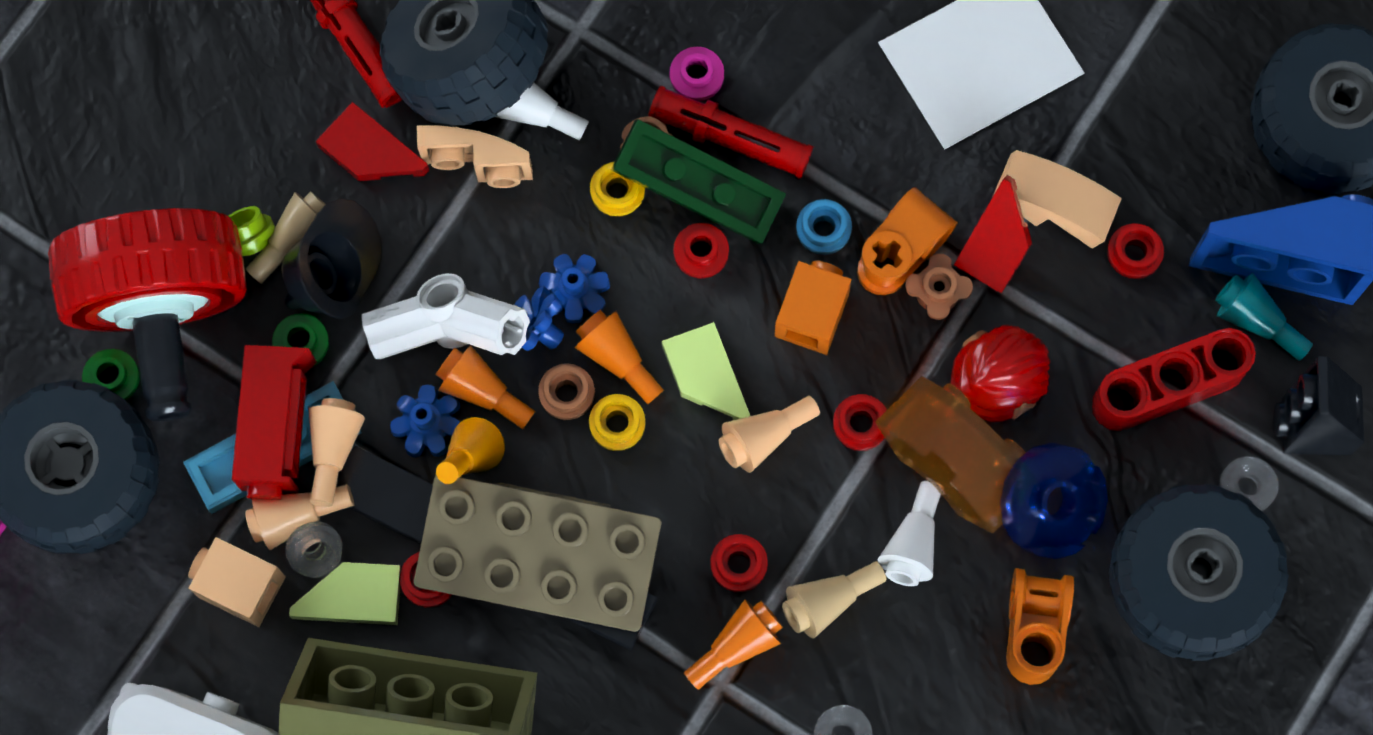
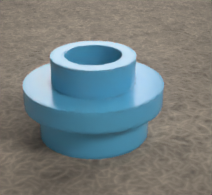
M828 199L815 200L807 204L797 218V236L802 245L813 253L822 255L835 253L847 244L851 236L852 221L850 215L841 204ZM820 221H827L832 224L834 231L828 236H820L814 231L813 227Z

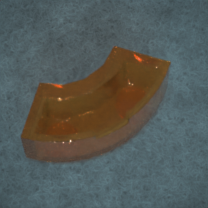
M921 376L875 423L898 459L930 482L947 500L958 516L994 533L1039 487L1032 474L1026 468L1030 463V458L1016 442L1008 438L1003 440L984 420L972 411L968 398L957 387L947 383L942 388Z

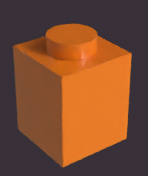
M798 261L776 320L775 337L827 355L849 296L852 279L844 277L843 271L830 263L812 261L811 265Z

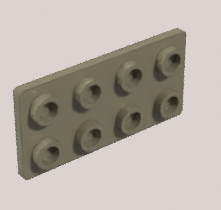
M435 476L414 585L418 588L636 632L642 625L662 521L659 517L611 508L610 504L506 483L491 484L459 477L454 483L445 484Z

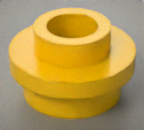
M614 162L604 164L594 173L590 182V195L594 205L601 212L610 216H624L632 213L641 205L645 195V187L611 171ZM615 183H621L628 188V191L623 197L614 198L608 194V188Z
M612 394L603 397L594 405L589 416V427L593 438L599 445L609 450L621 451L631 448L641 439L645 431L644 411L636 400L627 395ZM621 415L628 420V426L621 432H613L607 427L608 420L612 416Z

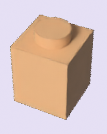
M215 537L209 549L203 547L196 555L188 577L192 579L188 589L198 598L260 627L286 576L277 566Z

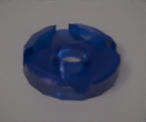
M1057 443L1033 447L1015 462L1007 475L1000 499L1002 522L1012 541L1026 552L1052 559L1076 554L1086 546L1082 543L1088 538L1090 533L1096 534L1102 525L1108 502L1106 479L1100 467L1094 466L1092 460L1087 457L1089 455L1082 449ZM1060 487L1063 493L1062 505L1055 514L1050 515L1047 510L1048 497L1055 488Z

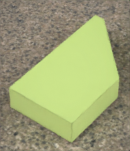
M714 322L662 341V348L681 397L733 417V420L750 416Z
M342 562L290 607L289 616L291 619L397 625L401 589L400 572L402 568L400 565Z

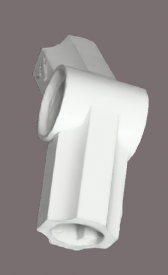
M449 273L437 275L426 281L415 297L361 314L362 325L369 348L375 359L379 360L435 341L444 348L454 349L470 344L499 355L505 353L515 355L526 343V331L530 323L524 308L468 291L461 277Z

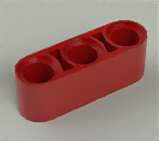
M1232 328L1220 329L1115 369L1106 375L1093 396V415L1099 424L1105 428L1121 431L1228 391L1240 383L1254 364L1256 355L1254 344L1248 335L1240 330ZM1221 349L1231 353L1237 361V369L1229 371L1217 366L1213 360L1212 351ZM1171 369L1179 372L1185 379L1186 389L1176 391L1166 387L1161 381L1160 371ZM1113 389L1126 391L1133 398L1134 408L1128 411L1116 409L1109 402L1107 392Z

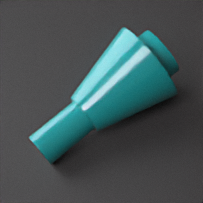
M1254 273L1248 275L1244 280L1235 275L1223 287L1215 299L1221 305L1217 317L1267 340L1272 339L1298 361L1304 358L1313 346L1311 341L1286 322L1287 318Z

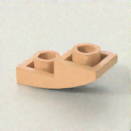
M438 125L417 126V147L420 157L427 164H431L433 168L454 170L462 168L465 162H473L478 183L487 182L489 186L494 188H511L518 186L521 180H533V169L529 151L512 142L494 135L465 128Z
M1018 150L1010 154L995 192L1003 178L1007 175L1014 178L1023 218L1035 226L1049 219L1092 249L1105 242L1121 202V197L1095 181L1050 160Z

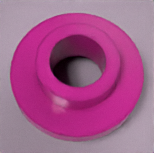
M690 47L681 51L673 59L670 66L672 87L678 94L696 101L706 100L714 96L720 90L724 81V66L721 59L716 53L704 47ZM700 65L707 70V73L704 77L695 79L687 74V70L691 66Z

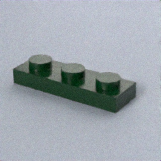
M639 119L634 121L611 168V171L757 244L763 243L786 196V193Z

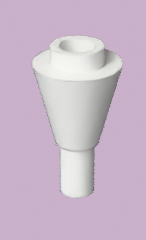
M533 83L531 88L525 90L518 102L512 107H507L497 113L498 116H496V118L546 128L550 126L579 141L589 123L588 120L557 106L558 102L535 83Z
M922 481L920 483L912 511L907 514L878 558V563L886 570L885 575L887 578L895 583L904 586H917L919 581H929L933 578L935 530L933 517L942 492V487L934 482Z

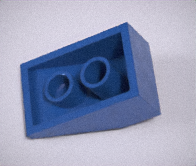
M1354 194L1345 195L1342 198L1333 196L1210 222L1190 257L1189 266L1232 277L1238 275L1242 279L1254 273L1261 284L1353 305L1373 281V199Z

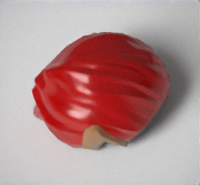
M1002 325L995 327L990 332L983 330L976 332L963 342V348L954 359L950 383V406L954 411L968 412L990 422L1015 420L1021 414L1032 409L1040 397L1048 392V379L1050 377L1048 370L1050 369L1049 364L1051 362L1048 357L1049 350L1044 345L1042 339L1037 338L1033 333H1028L1019 326Z

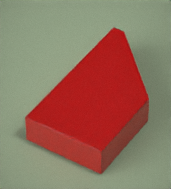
M353 102L316 140L319 149L358 181L381 180V177L411 174L414 177L425 176L430 171L428 164Z
M1009 175L1003 178L954 263V266L1001 294L1008 286L1032 245L1027 222H1024L1018 201L1017 185L1015 179Z

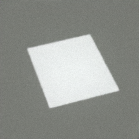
M956 0L878 42L944 150L1085 74L1038 0Z

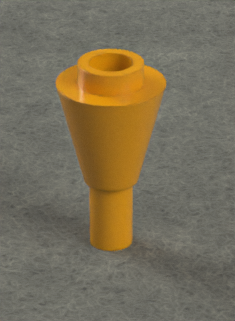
M479 417L467 418L461 421L452 433L446 458L436 468L437 478L442 483L452 484L461 475L487 471L497 466L502 460L505 451L504 439L499 429L490 421Z

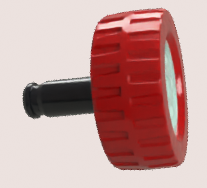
M194 208L153 209L96 219L70 228L55 237L50 244L48 256L51 287L56 312L60 321L68 327L79 330L98 332L134 331L142 393L148 404V408L145 409L146 417L151 421H169L189 415L192 408L191 403L187 402L186 396L189 387L179 324L219 314L236 306L243 300L247 290L244 259L238 229L234 221L229 216L212 210Z

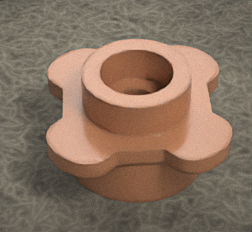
M935 254L930 257L929 265L922 272L911 274L907 278L905 288L907 293L912 297H916L919 304L927 310L929 317L941 320L949 315L950 309L956 305L959 299L970 297L973 284L968 277L960 276L951 267V259L947 255ZM936 282L943 283L944 290H935L934 284Z

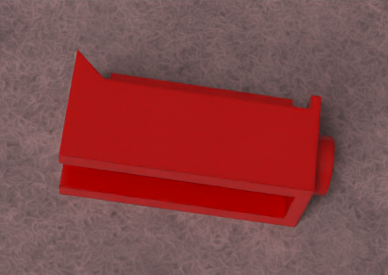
M245 345L232 480L241 491H247V498L282 500V493H298L299 488L291 478H298L307 387V378L304 374L317 363L309 348Z

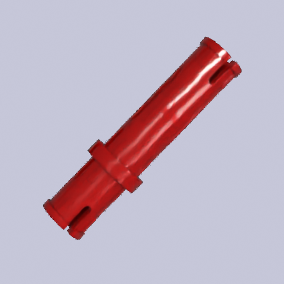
M310 0L317 11L316 20L323 29H329L337 39L354 67L371 89L381 108H388L400 102L402 98L394 90L382 70V60L379 56L380 44L356 11L358 8L356 0Z
M660 85L648 117L656 118L663 123L692 134V140L700 144L708 140L743 154L748 158L794 174L797 178H802L814 146L803 144L761 125H756L718 109L719 103L707 100L704 104L670 91L664 86ZM683 113H688V114L693 115V116H695V117H698V118H700V119H702V120H704V121H706V122H709V123L718 125V126H720V127H723V128H725L726 130L718 129V128L713 127V126H711V125H709V124H707V123H705V122H702V121H700V120H696V119H693V118L688 117V116H686V115H683ZM736 134H740L750 139L756 140L758 142L776 148L780 151L776 152L774 150H771L769 148H766L744 138L736 136Z

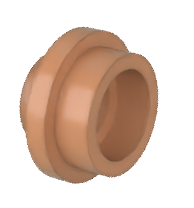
M567 363L556 365L543 375L539 383L538 394L541 405L548 414L557 419L572 420L584 415L590 409L595 397L593 380L586 370L580 366ZM563 385H572L578 390V393L573 400L564 402L556 396L558 389Z

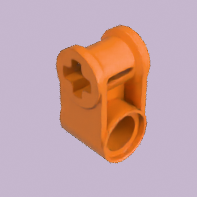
M913 187L899 200L885 221L865 242L857 268L859 282L865 290L875 295L884 296L896 292L924 261L928 260L939 250L952 234L958 222L916 187ZM886 258L894 262L893 266L887 264L882 269L875 265V261L881 263Z
M1015 568L1009 600L1010 627L1006 659L1007 667L1018 681L1028 685L1041 684L1049 680L1061 664L1065 654L1067 626L1072 610L1074 576L1064 575L1061 580L1028 576L1025 569ZM1026 642L1042 644L1049 653L1050 662L1044 666L1029 664L1021 654V645Z

